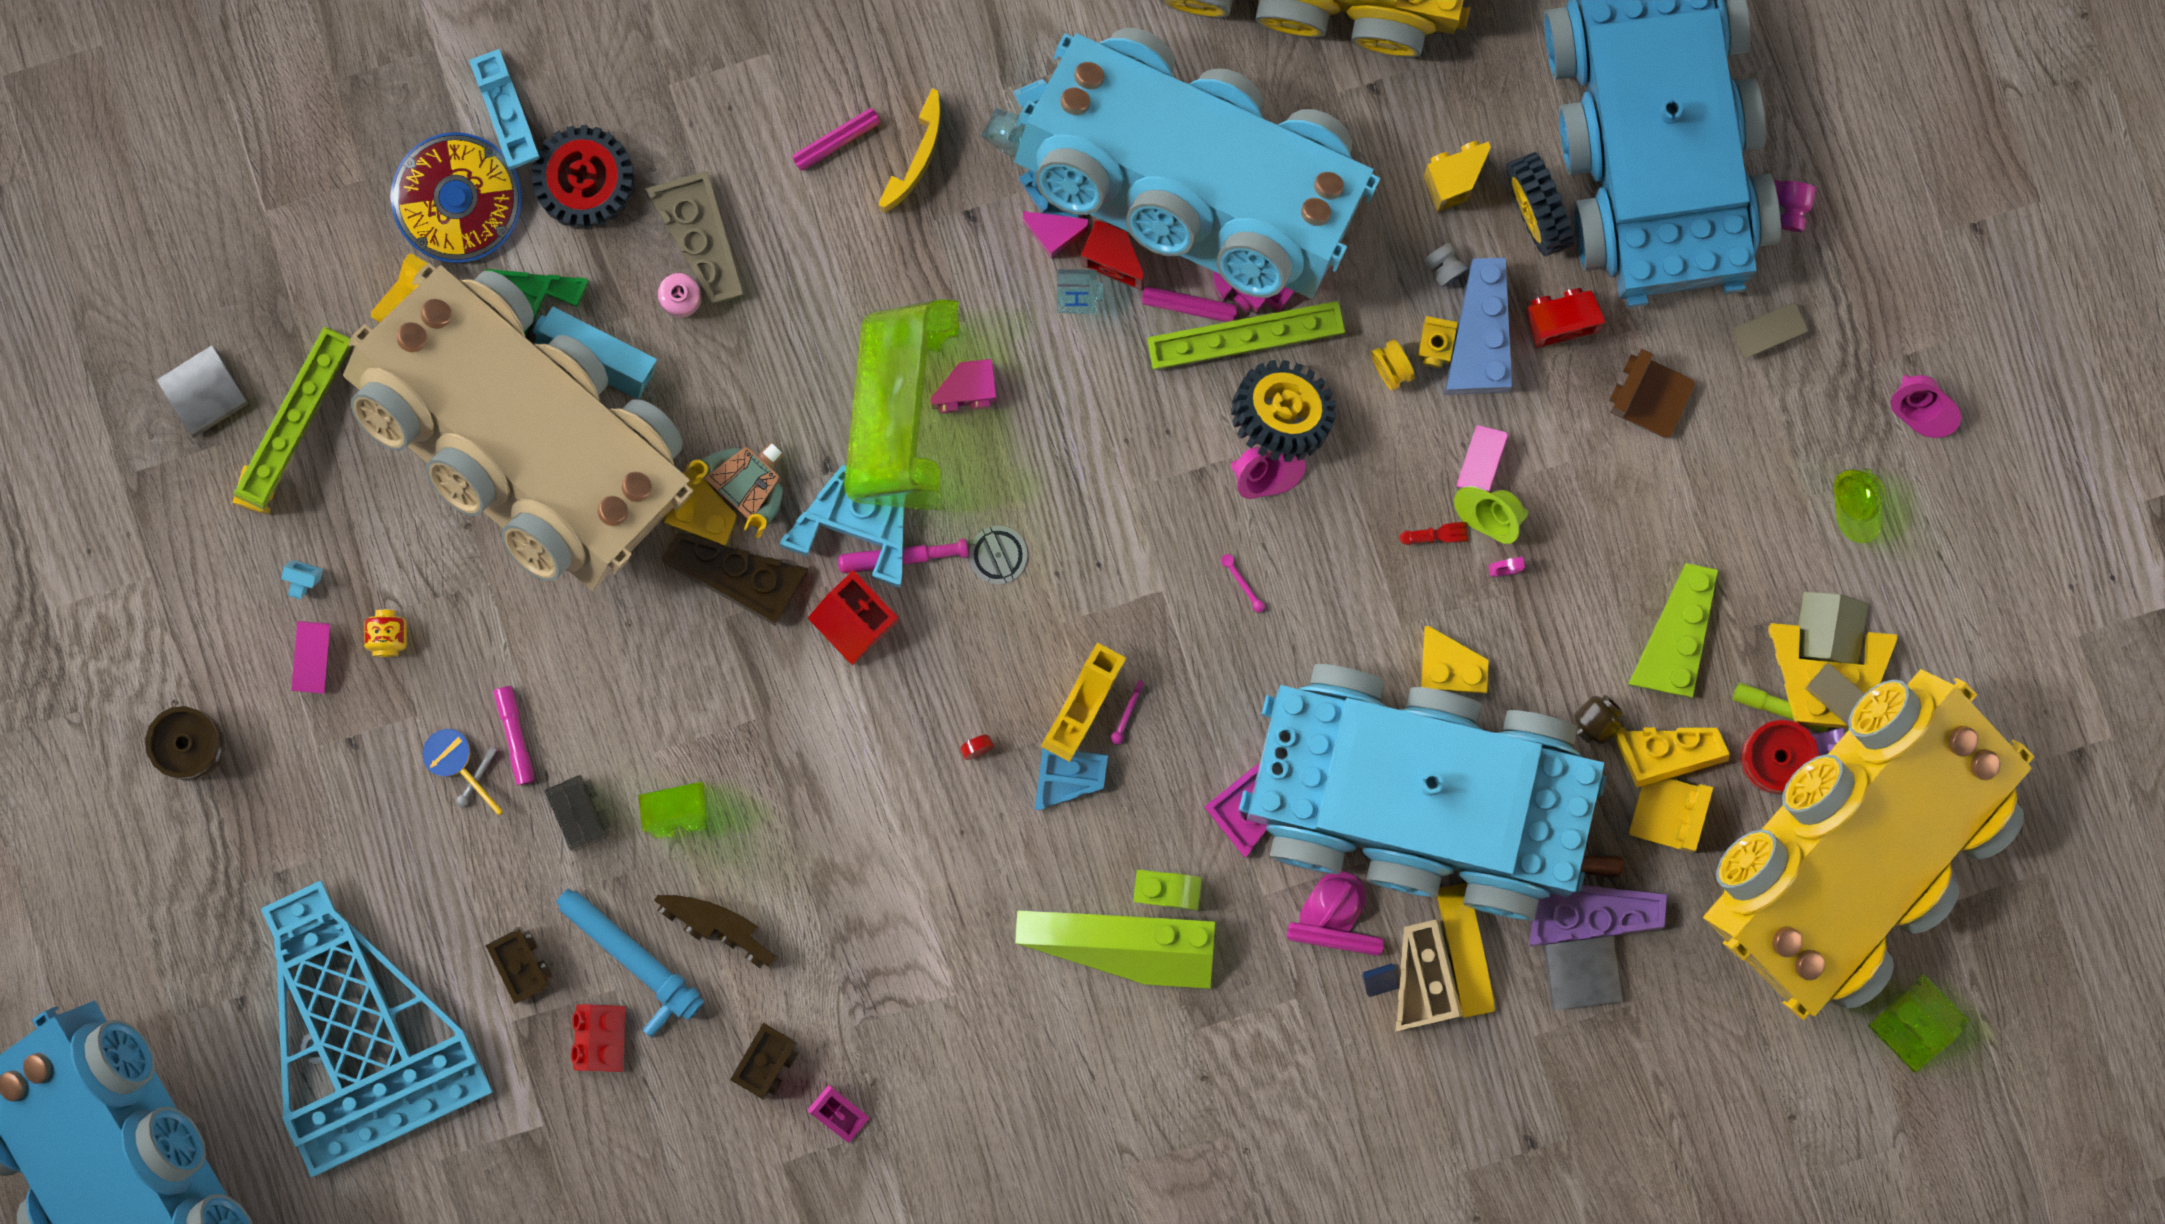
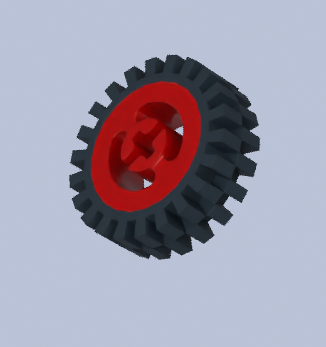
M580 125V128L569 126L566 127L567 131L561 133L559 130L555 132V137L551 140L547 138L543 143L544 147L542 150L538 149L540 159L536 160L535 163L533 162L532 165L533 176L531 177L534 192L542 208L546 210L551 218L557 219L558 223L564 226L568 224L571 228L579 229V227L593 229L592 226L598 224L601 227L606 225L607 220H614L618 217L617 213L620 210H624L627 206L628 198L631 199L633 193L632 186L634 185L632 163L624 146L611 133H605L598 127H594V129L589 128L588 125ZM577 157H582V159L570 165L569 169L572 174L582 175L583 171H587L591 179L599 180L593 163L599 161L606 168L604 186L597 194L588 198L584 196L592 193L597 187L594 180L584 179L583 184H579L576 176L567 174L573 192L566 193L560 185L562 169L570 160Z

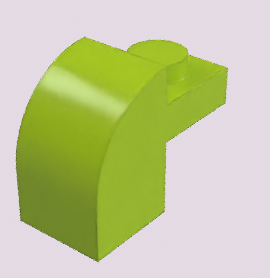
M1137 869L1133 903L1198 911L1202 878L1185 874Z

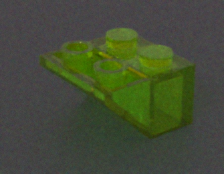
M703 781L638 795L642 831L647 835H652V838H655V840L674 836L673 830L684 828V831H687V833L706 829L705 823L713 822L707 790Z
M1923 973L1903 989L1869 1023L1868 1027L1915 1073L1956 1040L1970 1020Z

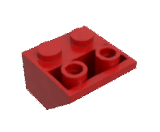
M854 570L826 595L807 618L852 666L900 621L898 616Z

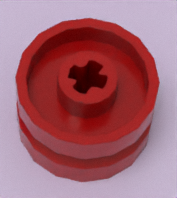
M1780 719L1767 722L1749 734L1742 745L1740 761L1743 773L1751 785L1762 792L1778 795L1783 794L1785 786L1792 775L1805 763L1818 757L1819 753L1815 739L1806 728L1794 721ZM1780 750V755H1785V761L1778 762L1775 759V753Z

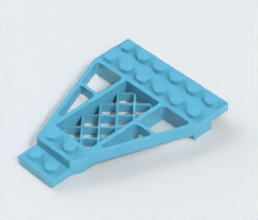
M318 881L261 908L274 937L275 958L277 960L283 1096L282 1119L295 1147H298L311 1177H315L493 1093L467 1033L340 912L336 911L323 881ZM349 943L353 952L339 947ZM335 951L352 956L346 975L329 969ZM329 952L324 967L309 962ZM371 952L416 995V998L395 1008H390L367 960L366 953ZM356 961H358L367 982L351 977ZM305 965L322 970L316 989L299 983ZM299 966L295 976L292 969ZM327 973L344 978L338 996L321 991ZM349 980L366 986L360 1004L343 999ZM301 988L314 992L309 1006ZM288 989H290L314 1042L311 1047L292 1056L289 1054ZM370 990L380 1012L364 1007ZM319 994L336 1000L329 1019L313 1013ZM423 1001L455 1032V1036L412 1055L398 1028L395 1016L397 1013ZM341 1002L358 1008L351 1027L334 1021ZM363 1010L380 1016L373 1035L356 1029ZM314 1018L328 1022L323 1037ZM384 1021L394 1042L378 1037ZM333 1025L350 1030L343 1049L326 1043ZM354 1033L372 1038L365 1057L348 1051ZM376 1041L393 1046L387 1065L370 1059ZM327 1048L341 1052L337 1066ZM318 1051L335 1088V1092L293 1111L290 1063ZM397 1051H399L402 1061L392 1065ZM346 1055L363 1060L357 1079L340 1073ZM368 1063L385 1068L362 1079ZM341 1078L354 1083L345 1087Z

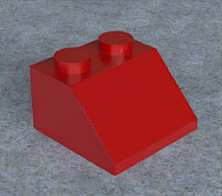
M1095 220L1081 254V266L1141 291L1144 285V273L1127 232L1106 221Z
M1575 288L1563 292L1564 297L1551 300V296H1544L1532 300V305L1528 306L1526 315L1535 348L1595 334L1600 331L1605 321L1592 290L1583 292L1582 288Z

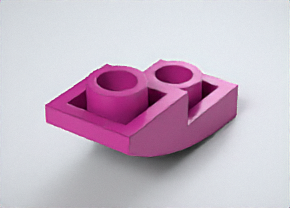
M297 621L291 691L324 694L330 623Z

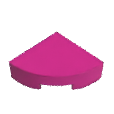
M1517 557L1489 564L1488 568L1489 574L1493 578L1521 573L1525 565L1523 557Z

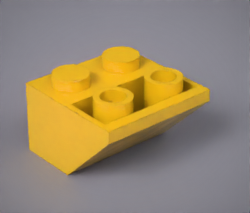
M1479 140L1463 145L1461 147L1462 151L1450 156L1449 152H1444L1430 159L1431 163L1427 164L1423 177L1437 212L1468 201L1490 151L1489 141L1480 144Z

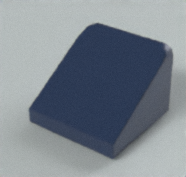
M1392 963L1362 972L1361 974L1368 997L1395 990L1399 986L1395 965H1392Z

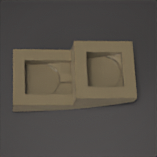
M1796 302L1732 329L1744 359L1770 350L1779 344L1809 332Z

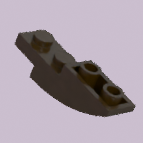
M657 895L654 899L655 902L660 904L657 909L658 912L672 922L678 917L687 924L683 930L698 941L703 936L710 940L718 930L721 932L718 939L732 949L738 944L748 952L745 958L760 969L763 964L771 968L778 956L752 938L759 926L725 907L708 901L678 895Z

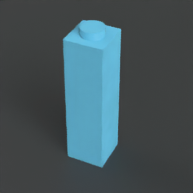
M555 307L551 308L546 317L541 315L534 327L533 333L537 334L535 344L548 345L558 335H567L583 343L598 357L604 366L608 377V385L636 399L640 398L653 377L656 358Z

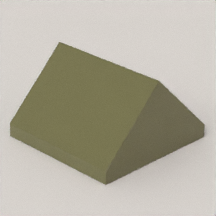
M1803 592L1797 625L1800 626L1799 658L1858 664L1868 603L1842 594Z

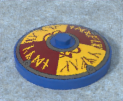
M459 132L443 133L422 141L403 158L392 181L391 208L399 230L418 251L443 262L465 263L491 254L509 238L518 222L521 211V186L515 169L509 170L503 152L491 142L472 134Z

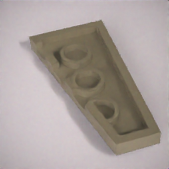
M708 171L646 188V192L712 305L744 296Z

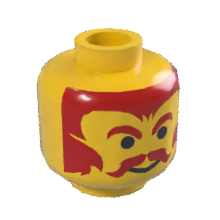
M375 610V616L365 620L364 646L366 650L372 651L373 657L399 656L398 652L406 648L407 623L404 618L395 616V610Z

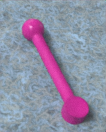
M1225 554L1221 558V564L1229 568L1253 603V610L1257 613L1263 612L1265 609L1264 602L1257 599L1234 565L1233 556Z
M1138 680L1117 732L1111 735V741L1114 744H1121L1124 740V729L1144 685V682Z

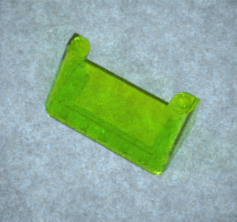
M946 299L927 301L872 312L863 319L860 331L844 482L845 492L853 502L941 511L943 495L940 491L941 470L933 460L919 458L916 455L927 351L941 352L942 344L947 339L959 337V301Z

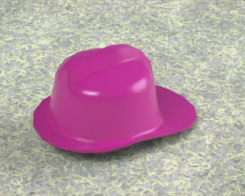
M1908 374L1904 375L1899 389L1892 395L1890 401L1894 414L1916 432L1926 437H1945L1953 433L1961 422L1962 416L1958 405L1941 390L1939 384L1933 378L1926 375L1912 377Z
M1260 447L1246 450L1238 460L1231 462V469L1234 471L1237 479V491L1241 497L1246 499H1255L1287 492L1299 483L1306 470L1305 459L1298 461L1296 456H1294L1291 462H1284V455L1281 453L1278 461L1272 460V451L1267 450L1264 456L1258 454Z
M1341 871L1340 874L1325 875L1317 883L1303 905L1300 913V924L1349 932L1366 903V892L1361 881L1345 871Z

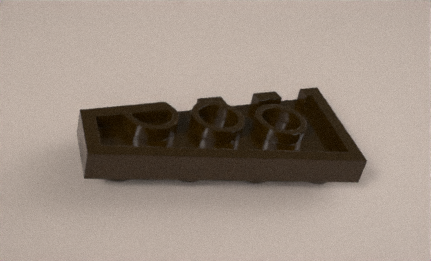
M682 532L677 533L662 558L664 564L774 626L778 623L808 573V568L799 565L796 567L770 557L764 558L750 554L746 550L729 548L717 542Z

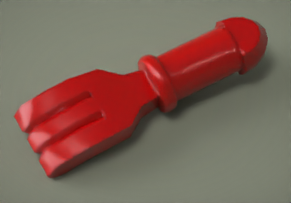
M1453 522L1443 524L1437 530H1433L1432 527L1424 530H1405L1399 535V540L1404 545L1424 542L1434 543V540H1439L1443 543L1467 542L1466 522Z

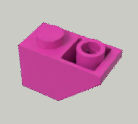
M992 359L959 362L930 398L932 409H938L939 413H952L958 411V406L971 405L972 410L990 408V403L997 402Z

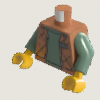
M771 442L758 456L747 446L743 449L733 447L714 452L702 460H693L684 470L685 473L689 470L697 472L698 476L692 481L694 484H699L705 475H708L705 478L706 482L747 519L744 530L746 531L749 526H755L759 529L755 536L756 538L762 536L765 527L780 510L783 488L780 485L782 480L772 469L785 455Z

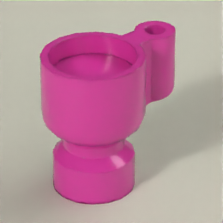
M1774 180L1779 206L1785 208V213L1780 217L1781 229L1804 232L1806 224L1804 214L1813 207L1816 187L1803 182Z

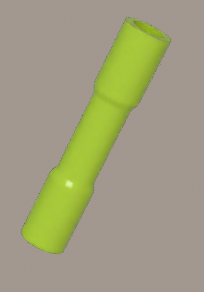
M1738 682L1732 701L1758 710H1765L1794 721L1789 701ZM1802 725L1822 733L1828 730V727Z

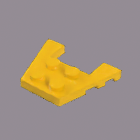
M1771 623L1768 626V632L1774 643L1777 663L1782 670L1785 681L1784 687L1794 721L1800 725L1849 729L1847 724L1805 689L1806 686L1829 663L1865 694L1871 688L1880 684L1896 644L1897 635L1868 632L1865 635L1864 665L1799 659L1800 626Z

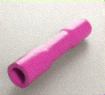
M512 686L495 689L493 693L499 717L503 722L516 785L520 786L535 782L536 779L530 755L526 750L518 718L519 711Z

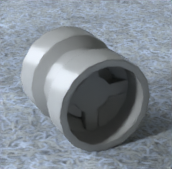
M1451 243L1438 248L1423 260L1428 269H1432L1436 273V280L1441 288L1455 281L1468 271L1464 262L1456 258V250Z

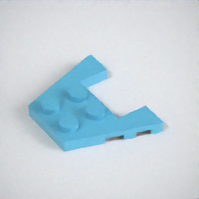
M842 465L816 496V500L807 511L803 512L797 519V523L788 534L783 536L780 541V547L808 557L819 526L826 527L881 546L882 550L873 571L872 579L900 588L902 585L904 485Z

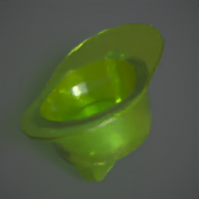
M1865 468L1861 471L1854 469L1842 471L1836 476L1833 489L1838 526L1842 533L1851 541L1860 544L1869 543L1877 538L1882 529V504L1886 497V489L1880 478L1873 474L1870 468Z

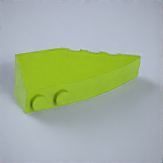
M1017 911L1015 944L1144 985L1210 989L1215 922Z

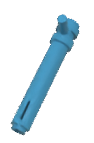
M568 888L558 898L556 904L560 906V912L656 993V999L663 1006L644 1027L643 1031L648 1036L653 1038L673 1013L678 1018L684 1017L689 1021L702 1007L705 1001L700 997L701 993L696 988H689L682 976L678 973L673 974L577 890L572 891Z

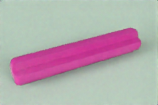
M869 108L793 154L794 163L800 171L805 170L879 125V116L873 108Z
M1149 286L1144 288L1141 299L1144 305L1223 322L1235 321L1237 306Z
M1294 922L1289 923L1286 935L1290 941L1376 956L1382 954L1384 940L1380 937Z

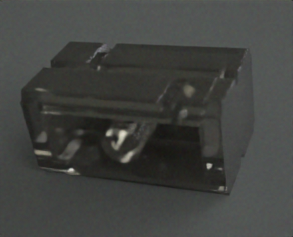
M580 774L544 790L570 851H577L609 836L606 829L610 828L611 824L605 810L598 811L593 799L598 797V793L591 779L585 781L584 777Z

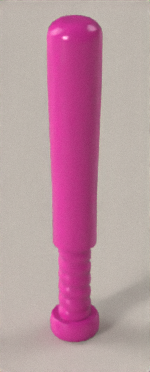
M966 538L958 539V542L954 544L950 543L926 547V545L903 547L902 565L927 562L930 558L960 555V558H967ZM881 550L841 554L838 557L839 571L847 574L852 570L855 572L874 570Z

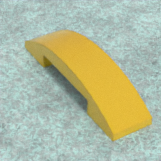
M934 88L931 89L919 115L920 124L927 126L928 129L904 181L891 176L878 204L879 211L887 213L902 202L919 183L930 164L937 145L941 121L938 90Z
M1467 882L1439 888L1437 896L1463 1018L1495 1012L1490 978L1475 909L1463 904Z

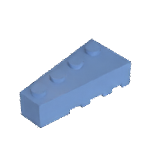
M1506 258L1473 259L1470 264L1444 395L1508 393L1512 388Z

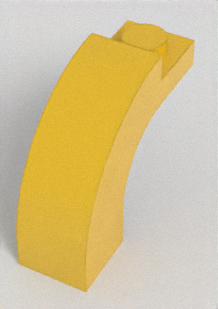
M1097 642L1041 747L1068 762L1071 761L1109 694L1126 657Z

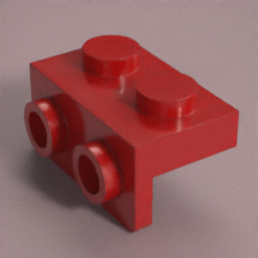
M576 1005V1011L572 1017V1026L575 1030L574 1045L571 1048L573 1070L623 1072L626 1006Z

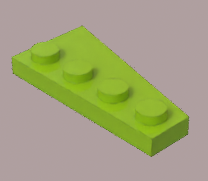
M1688 563L1684 564L1627 685L1693 698L1718 572L1717 569Z

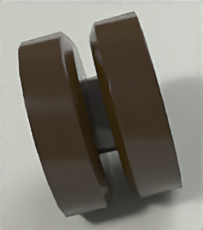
M187 706L171 707L158 714L149 725L145 737L146 754L152 765L164 775L183 781L200 780L211 774L221 763L225 751L224 734L219 724L208 714ZM187 738L189 741L188 746L185 749H181L184 746L182 740Z

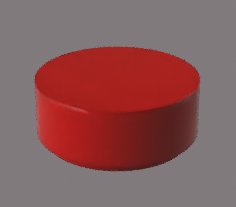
M984 734L965 742L961 746L960 751L964 760H971L990 751L994 744L990 736Z

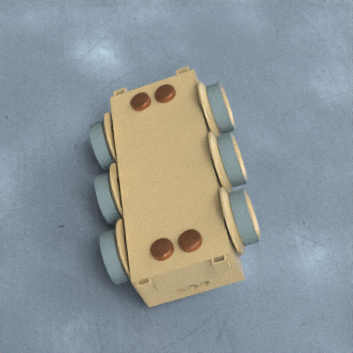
M428 263L416 274L412 284H418L419 286L373 330L364 324L352 335L348 345L350 347L353 345L355 348L343 376L360 390L351 398V409L354 417L362 429L382 446L393 451H402L408 446L427 463L426 473L431 485L447 504L468 516H478L484 512L502 527V540L505 548L511 557L532 576L543 581H554L564 571H569L593 591L612 571L615 575L628 562L632 555L630 552L673 508L677 511L692 494L693 490L687 485L690 479L674 466L673 459L682 450L683 443L679 431L660 409L646 401L631 400L622 409L609 410L601 404L598 395L608 384L605 368L598 357L577 339L567 335H558L548 345H533L525 338L524 331L533 323L534 314L531 305L522 291L506 277L493 271H483L475 280L459 281L443 266L440 265L436 269Z

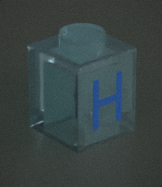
M1058 269L1057 313L1096 314V301L1103 302V282H1097V270Z

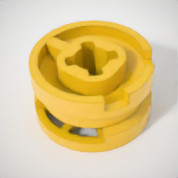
M1395 339L1386 342V347L1382 349L1377 347L1370 351L1371 358L1379 375L1391 391L1399 388L1400 383L1403 381L1408 383L1415 379L1413 368L1403 349Z

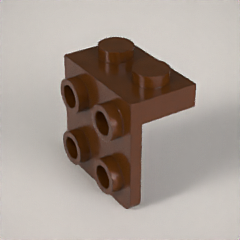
M1641 349L1637 356L1631 354L1623 372L1628 375L1623 385L1617 383L1609 399L1610 402L1614 403L1610 413L1662 438H1669L1692 394L1695 382L1691 378L1651 360L1654 354Z

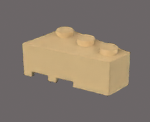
M1440 919L1404 927L1395 1032L1463 1016Z

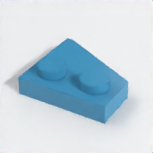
M1043 748L1035 810H1042L1048 806L1077 798V796L1103 789L1108 754L1077 750L1071 761L1068 762Z

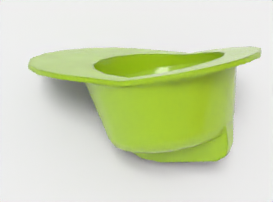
M1467 486L1458 490L1454 497L1455 509L1459 517L1468 526L1503 544H1511L1517 540L1520 533L1519 526L1528 516V510L1522 506L1519 499L1513 493L1507 490H1497L1489 493L1481 488Z

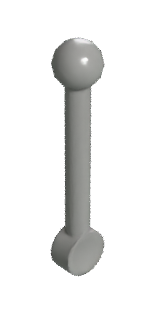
M491 746L485 759L473 777L477 782L496 755L497 748ZM470 783L463 795H459L456 799L459 807H466L469 804V796L474 789Z

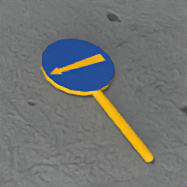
M453 729L438 730L430 735L424 744L422 752L423 762L427 769L441 777L455 776L460 772L498 815H502L503 810L465 769L471 754L470 744L466 737Z

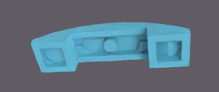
M500 49L469 60L509 170L540 159Z

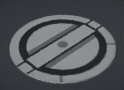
M992 526L982 530L976 535L970 546L969 560L973 571L981 579L989 583L1004 584L1014 580L1022 573L1027 563L1028 553L1023 538L1016 531L1005 526Z

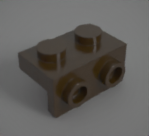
M517 927L512 932L485 945L514 1004H518L551 987L548 979L553 976L545 960L538 961L533 951L538 946L530 930L524 932L522 927Z
M763 1023L730 1080L762 1100H765L767 1095L774 1097L783 1081L778 1076L784 1066L789 1069L791 1068L799 1054V1051L795 1049L798 1042Z

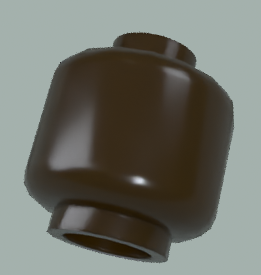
M1607 695L1603 697L1592 696L1575 713L1574 718L1578 724L1577 734L1587 743L1594 740L1599 744H1604L1622 727L1623 720L1621 716L1624 713Z

